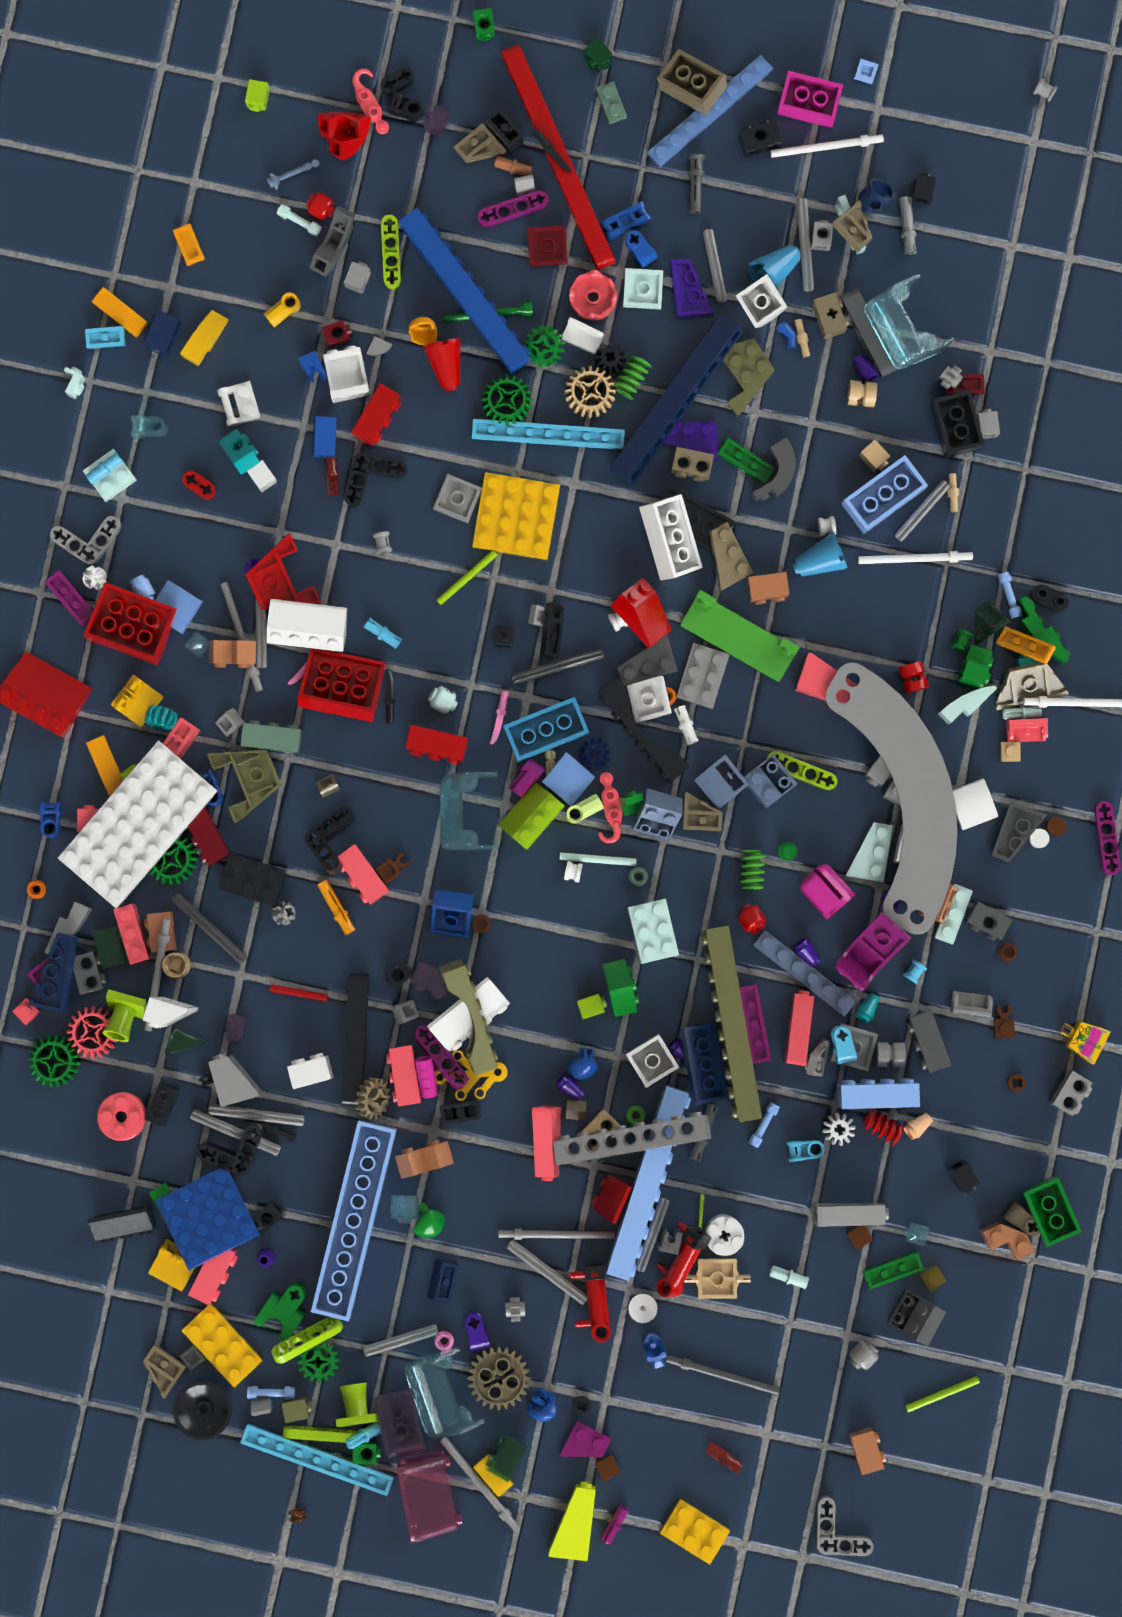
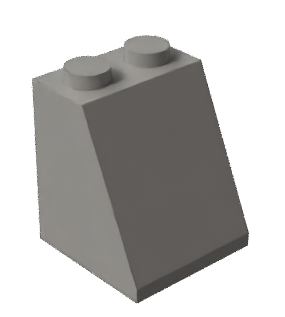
M226 1053L212 1057L213 1061L208 1062L221 1107L263 1094L260 1087L232 1055L227 1056Z

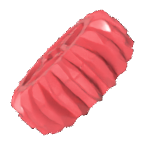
M92 1006L90 1012L89 1008L85 1007L84 1013L81 1010L77 1011L79 1018L77 1016L71 1017L75 1023H68L69 1027H73L72 1030H67V1034H72L73 1036L69 1037L68 1041L74 1040L75 1042L71 1045V1048L79 1047L76 1050L77 1054L84 1050L83 1057H87L89 1052L90 1058H95L96 1053L98 1057H102V1050L105 1054H108L110 1052L107 1047L115 1048L111 1041H118L107 1037L106 1041L103 1042L104 1039L102 1037V1031L110 1020L108 1018L110 1011H106L103 1014V1007H100L97 1012L96 1006ZM96 1016L102 1019L103 1022L94 1025L87 1017ZM83 1022L85 1032L80 1038L79 1027ZM91 1027L92 1029L99 1028L95 1032L96 1036H88L92 1032ZM91 1039L95 1043H97L99 1047L90 1048L84 1045L83 1043Z

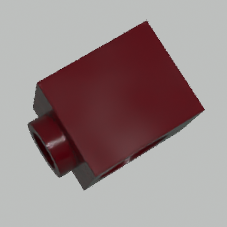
M343 320L321 327L329 350L351 342L349 336L352 335L349 324L345 325ZM340 330L343 332L339 338L333 336L335 331Z

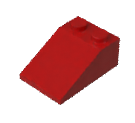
M644 578L623 592L611 605L615 612L648 648L652 647L672 630L656 591Z
M609 1173L607 1177L604 1176L599 1185L602 1187L600 1194H595L591 1204L594 1205L593 1210L616 1224L632 1187L630 1182Z

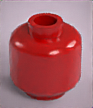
M322 192L312 193L306 204L308 213L319 220H325L327 216L331 218L335 211V207H333L334 200Z
M747 904L740 909L741 913L737 919L744 931L755 934L765 927L766 917L757 905L750 906Z

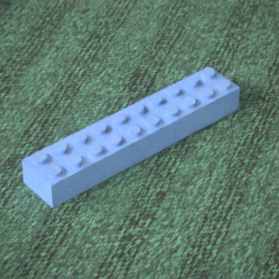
M665 1085L654 1120L664 1119V1122L671 1121L673 1116L682 1115L684 1108L688 1109L691 1098L688 1097L689 1093ZM668 1126L665 1130L668 1137H671L673 1134L671 1126ZM650 1130L648 1140L654 1138L653 1130ZM672 1146L643 1151L608 1259L606 1274L629 1281L630 1277H634L637 1268L635 1260L636 1258L640 1259L643 1250L640 1244L642 1239L646 1240L649 1231L647 1223L648 1220L652 1221L655 1213L653 1204L654 1202L658 1203L661 1194L659 1186L660 1183L664 1184L667 1176L665 1167L666 1164L670 1165L673 1157L672 1152H670Z
M358 1120L311 1309L313 1313L349 1321L351 1318L397 1128Z

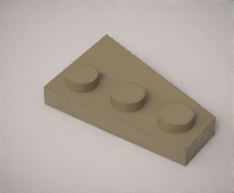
M728 522L709 531L712 552L716 563L715 570L719 580L718 587L719 591H722L752 574L753 571Z

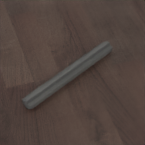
M596 649L512 675V680L514 684L523 683L603 659L604 654L602 649Z
M177 893L173 897L172 901L239 964L246 960L247 956L181 894Z

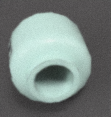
M444 686L435 687L428 698L430 707L441 714H447L449 711L453 712L458 703L455 701L456 694Z

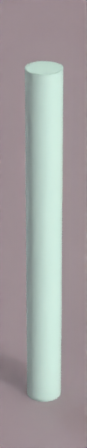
M560 852V860L636 866L637 860L636 858Z

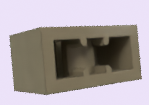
M836 293L814 299L812 307L823 339L845 333L849 323L847 316L842 314L841 309L843 305L840 297L837 298ZM829 312L831 313V315H835L834 319H832L831 316H828Z

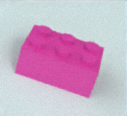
M788 71L777 115L832 128L843 84Z

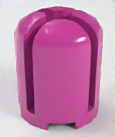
M827 864L817 866L802 879L800 884L801 892L826 920L856 895L832 867Z

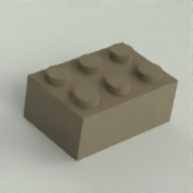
M680 49L677 50L657 77L661 91L704 115H707L728 86L724 73Z

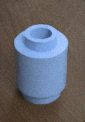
M140 575L130 581L131 589L134 593L155 600L156 593L148 578Z

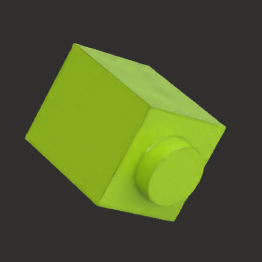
M249 79L245 98L247 108L255 112H260V110L266 111L270 92L267 82Z
M599 994L577 1001L583 1020L604 1013V1008L607 1007L604 996L600 997Z

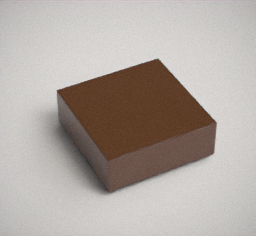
M864 1225L856 1226L846 1233L856 1250L873 1241Z
M612 1454L595 1462V1466L603 1481L621 1472Z

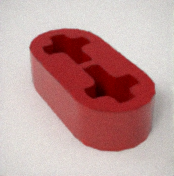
M188 471L183 475V484L189 490L205 500L215 497L216 488L210 481L194 471ZM193 476H195L194 479L196 480V482H198V484H188L189 481L187 480V478H192ZM210 486L211 494L206 493L204 495V491L200 487L208 488Z

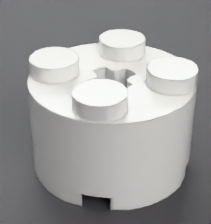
M719 1214L709 1220L704 1232L712 1238L708 1247L714 1253L728 1256L736 1253L743 1246L744 1230L734 1217ZM725 1230L726 1233H729L726 1239L719 1237L720 1235H722L721 1231Z

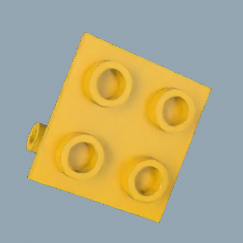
M133 674L111 703V706L142 727L145 723V714L149 706H158L164 697Z
M166 1239L148 1274L182 1292L194 1269L188 1270L176 1243Z

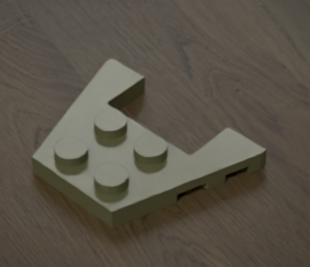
M755 339L735 343L723 359V362L743 390L742 393L728 401V405L736 417L742 413L775 371Z
M267 749L207 754L214 771L233 764L246 797L245 801L228 807L235 824L282 786Z

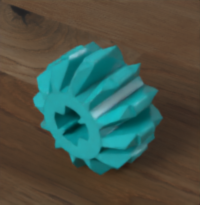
M152 705L146 711L144 721L151 728L162 732H171L178 722V714L167 707Z

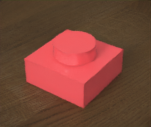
M25 998L12 1011L25 1025H28L41 1012L37 1007L28 1005L30 1001L28 998Z

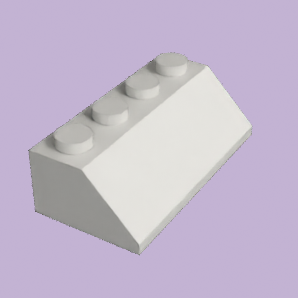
M682 494L639 507L660 581L676 578L703 568Z
M276 599L270 600L267 643L343 652L346 641L347 608Z
M487 977L476 986L477 992L474 995L481 1003L482 1009L479 1011L481 1016L484 1015L488 1025L492 1018L497 1014L503 1013L510 1003ZM461 999L427 1026L449 1052L459 1049L463 1041L471 1038L472 1022L466 1004Z
M162 996L150 997L143 1021H147V1026L167 1027L197 1012L199 1007Z

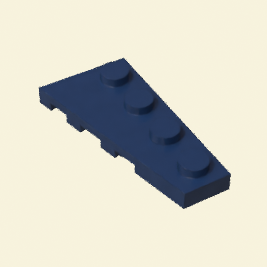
M57 933L48 954V961L42 969L40 981L36 984L33 998L29 1001V1006L61 1013L66 1012L78 936Z

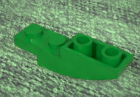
M1027 596L1018 600L1017 604L1021 607L1025 617L1019 623L1025 633L1054 645L1056 649L1051 656L1054 660L1062 664L1070 660L1068 649L1066 646H1062L1059 640L1061 639L1059 632L1053 629L1052 626L1044 629L1045 623L1040 615L1037 616L1033 600L1028 599Z

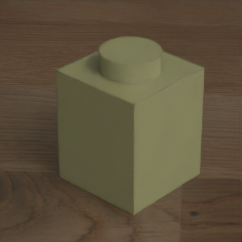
M307 1396L282 1402L285 1423L309 1418L310 1412H312L311 1401H307Z

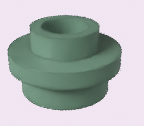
M636 867L629 873V880L634 886H643L648 880V873L645 869ZM640 873L642 879L640 881L636 880L635 874Z

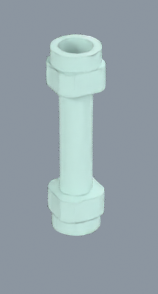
M281 204L277 211V215L286 220L288 218L308 229V233L316 237L319 235L322 227L313 221L311 223L291 212V208Z

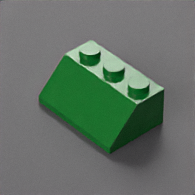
M1052 1176L1023 1192L1046 1247L1082 1232L1058 1177Z

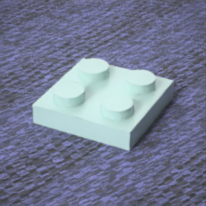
M626 268L623 307L661 310L663 270Z
M112 449L84 469L85 475L99 466V462H104L116 451ZM123 462L111 470L108 476L105 475L95 482L93 486L104 501L108 502L137 480Z

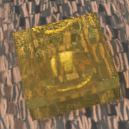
M936 1264L919 1274L930 1292L947 1282Z

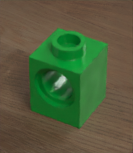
M491 8L473 11L476 39L487 41L495 37ZM482 23L489 25L487 28L480 27Z
M369 1441L366 1444L362 1443L353 1448V1464H376L378 1458H381V1446H378V1441ZM369 1448L372 1451V1455L366 1457L362 1454V1450Z

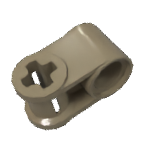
M1015 1202L1003 1216L1010 1224L1030 1236H1036L1040 1233L1033 1216ZM1028 1223L1033 1224L1035 1230H1029Z

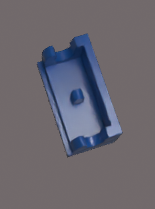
M316 351L298 358L303 371L305 370L311 382H314L312 373L315 372L319 373L322 381L327 379Z
M315 416L313 421V458H331L335 456L337 418Z

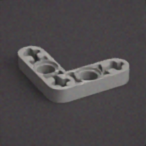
M114 516L107 517L88 544L61 526H55L51 529L50 538L82 562L92 566L99 562L120 532L122 524ZM114 521H116L115 525L117 527L115 529H110L109 533L112 534L110 537L106 533L102 532L103 529L108 531V529L110 528V526L108 525L109 522L113 523ZM63 531L62 535L68 539L65 546L63 545L65 543L63 539L58 538L56 540V532L60 533ZM99 536L106 537L105 545H97L96 540ZM72 541L80 543L78 550L72 551L70 549ZM83 550H85L89 554L94 552V560L89 559L87 561L88 557L82 553Z
M824 1495L820 1497L817 1502L816 1546L819 1552L824 1555H870L874 1548L870 1538L866 1536L835 1535V1502L830 1496ZM826 1500H828L829 1504H832L828 1507V1515H825V1509L821 1506V1504H825ZM829 1520L831 1522L830 1529H821V1522ZM824 1540H827L828 1544H834L833 1540H836L837 1550H834L833 1546H827V1549H823V1546L820 1544H823ZM853 1540H856V1545H863V1541H866L869 1547H866L865 1551L861 1547H855L856 1551H853ZM841 1541H849L850 1548L845 1551L841 1550L839 1547Z

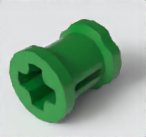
M959 628L957 629L958 634L954 642L950 644V647L958 652L966 653V646L969 639L973 637V634Z

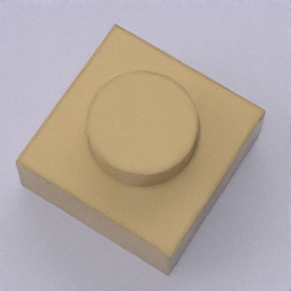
M1020 742L1000 743V762L1021 761Z

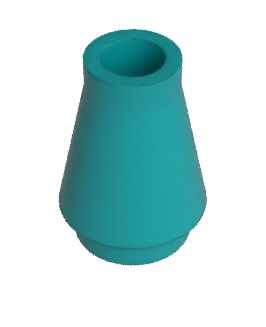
M870 993L856 1009L855 1016L861 1021L869 1023L870 1020H873L880 998Z

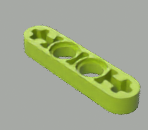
M386 215L381 220L383 277L385 286L394 290L401 284L399 226L395 216ZM388 220H391L395 225L391 226L392 233L388 234V226L385 224H388ZM393 238L396 241L395 246L387 247L385 245L386 240ZM389 257L397 259V263L394 266L387 265L386 260ZM390 271H394V278L398 279L394 281V284L387 281L391 278Z
M774 751L768 754L766 758L768 759L774 754L778 756L779 761L783 762L784 758L787 759L784 767L792 777L821 789L832 790L837 785V777L834 774L783 753ZM790 762H795L798 765L797 772H789L787 766ZM813 769L816 777L813 780L807 779L805 776L806 770ZM820 772L823 773L821 777L824 779L831 777L833 785L830 784L827 787L825 786L826 782L822 780L819 781V784L816 783V781L819 778Z
M328 1316L275 1345L271 1351L275 1362H287L338 1334L343 1328L341 1320ZM321 1332L318 1336L312 1337L313 1333ZM299 1341L303 1342L300 1346H294Z
M283 1426V1437L288 1439L345 1443L347 1438L358 1433L355 1430Z

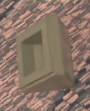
M333 774L316 782L323 798L340 790Z
M567 1099L565 1119L585 1121L586 1101Z

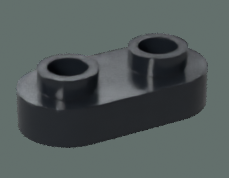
M1038 585L1031 592L1033 602L1047 609L1061 612L1068 607L1069 599L1067 595L1046 585ZM1039 591H1043L1045 596L1040 597ZM1058 598L1062 600V605L1057 604L1056 600Z

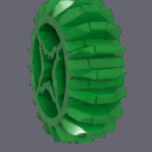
M508 374L505 375V380H502L501 376H498V382L492 379L491 383L493 386L487 384L486 389L488 391L482 392V395L486 397L481 399V402L485 404L482 407L483 410H488L486 416L490 417L493 415L492 421L499 419L498 424L505 421L506 426H509V421L516 424L517 418L522 422L523 417L521 415L527 417L529 414L526 410L532 409V406L527 404L533 402V398L528 397L532 392L530 390L525 391L528 385H522V379L515 382L516 376L514 375L512 380H509ZM502 387H512L516 391L507 392ZM497 391L500 400L493 407L491 399ZM521 394L523 398V403L521 407L517 409L516 405L514 404V401L518 399V396ZM503 396L510 398L511 405L510 403L507 404V402L504 403ZM508 409L512 414H502L498 410Z
M180 835L174 842L178 846L171 852L166 851L162 856V868L159 869L157 863L152 867L153 870L149 874L155 875L157 873L156 881L163 877L162 884H166L168 879L169 885L174 884V879L177 884H181L180 877L187 881L188 877L185 874L193 875V872L189 869L190 867L197 868L196 865L192 864V861H198V858L192 857L197 851H190L194 845L193 843L186 845L188 838H184L181 841ZM182 849H184L186 853L185 865L180 861V854L182 853ZM166 855H175L174 859H176L175 862L178 864L168 863L169 860H167L168 857ZM173 866L181 869L175 875L165 874Z
M49 1035L47 1036V1042L44 1038H41V1045L38 1043L34 1044L37 1051L34 1049L30 1050L34 1057H28L29 1061H33V1064L28 1065V1068L34 1067L35 1069L30 1074H38L35 1079L36 1081H40L43 1078V1086L48 1081L49 1087H53L55 1083L57 1087H60L62 1082L68 1084L67 1077L71 1080L75 1078L71 1072H79L77 1068H74L75 1065H81V1062L75 1061V1058L80 1057V1054L74 1055L78 1048H70L73 1044L72 1041L65 1044L66 1037L60 1040L59 1035H55L53 1040L52 1036ZM53 1045V1049L48 1057H40L45 1048ZM59 1047L65 1050L68 1059L61 1057ZM56 1057L55 1059L62 1062L53 1066V1063L46 1060ZM40 1063L47 1065L50 1075H47L42 1070ZM61 1065H68L67 1070L61 1076L56 1077L58 1068Z

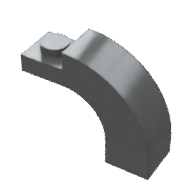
M341 206L335 209L330 229L323 243L313 255L310 265L311 270L325 277L332 271L352 233L354 213Z
M787 437L769 448V453L777 466V474L771 482L752 493L755 502L767 500L771 497L770 493L773 494L775 499L786 491L792 481L796 468V459Z

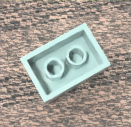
M666 899L627 908L641 964L679 955Z

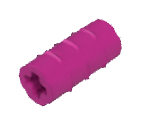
M422 1056L416 1058L415 1064L421 1097L432 1098L437 1096L438 1084L436 1083L432 1057Z

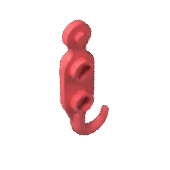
M359 69L352 77L357 102L364 114L371 117V122L376 123L377 132L379 134H386L389 131V125L381 119L382 109L372 92L359 81V77L362 74H368L370 77H373V74L368 69Z
M605 772L600 776V782L604 785L601 798L605 817L612 826L614 834L610 838L604 837L601 832L598 835L603 842L614 843L621 835L622 809L618 799L619 794L611 785L613 776Z

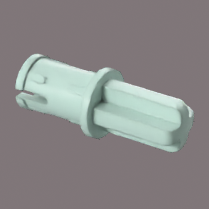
M1020 705V708L1003 709L1002 714L1003 719L1006 720L1040 718L1042 716V709L1038 708V706L1024 707Z
M772 1266L770 1270L771 1277L782 1280L787 1285L790 1283L803 1289L807 1287L809 1277L777 1266Z

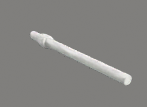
M883 134L875 136L861 135L860 138L770 150L771 158L859 145L866 147L869 144L884 142Z
M957 551L940 554L858 556V564L949 561V563H955L958 560H973V552L958 553Z
M1038 696V698H1023V705L1038 706V708H1046L1047 706L1122 707V699H1074Z

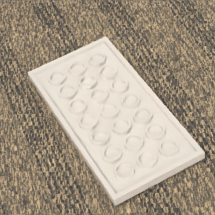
M157 741L58 859L111 905L118 908L217 793V790L163 743Z

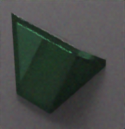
M991 601L975 610V646L1011 622L1010 618Z
M177 1027L174 1028L164 1052L165 1055L205 1044V1041L193 1033Z

